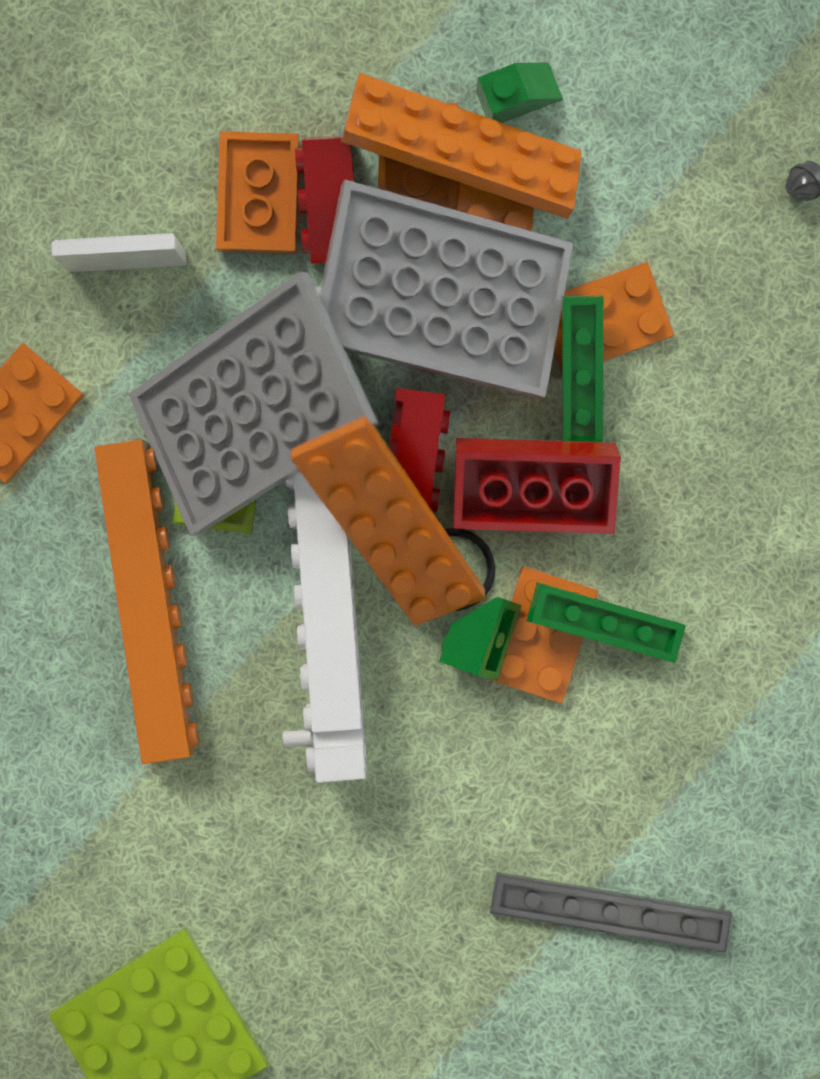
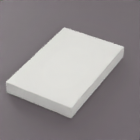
M173 233L62 239L51 242L52 256L69 272L187 266L186 251Z

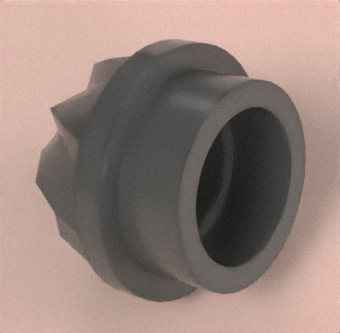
M805 161L803 164H796L790 169L785 188L791 198H795L800 202L803 200L811 201L820 196L819 164L814 161Z

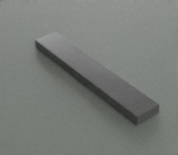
M496 872L490 913L725 953L732 913L728 910Z

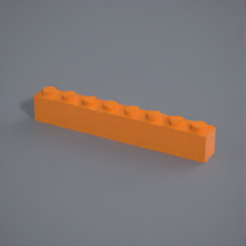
M142 439L95 446L141 763L148 764L187 758L195 753L194 746L200 745V736L197 723H190L188 707L194 706V696L191 683H184L182 668L188 667V656L185 644H178L176 628H182V616L179 605L172 604L170 589L176 588V577L173 566H167L164 551L170 549V537L167 526H161L159 511L164 510V497L161 487H155L153 472L159 469L158 461L154 454V449L149 448L148 442Z

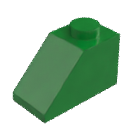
M549 62L513 63L478 77L476 94L485 116L501 123L563 100Z
M496 597L453 622L449 632L442 641V653L439 662L476 676L497 681L522 605Z

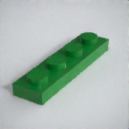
M603 295L562 296V441L603 442Z
M538 582L526 619L530 623L676 663L686 625Z

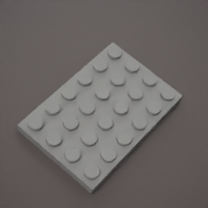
M345 180L341 185L319 297L344 351L542 399L546 397L562 309V296L565 293L573 243Z
M298 272L129 393V397L150 445L154 449V454L190 536L202 534L299 473L300 471L290 459L292 448L364 416H367L373 426L378 423L313 281L307 272Z

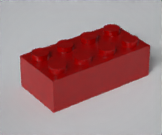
M456 438L453 529L615 534L621 455L616 443Z

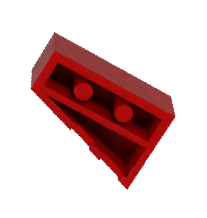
M342 135L304 138L302 140V148H295L297 173H304L305 189H298L300 214L307 213L308 229L301 230L303 254H310L311 264L326 263L341 185L345 180L355 182L352 145L341 142Z
M396 388V403L389 450L431 511L437 512L440 489L433 488L435 472H443L445 450L438 449L440 433L448 434L451 411L443 410L445 394Z

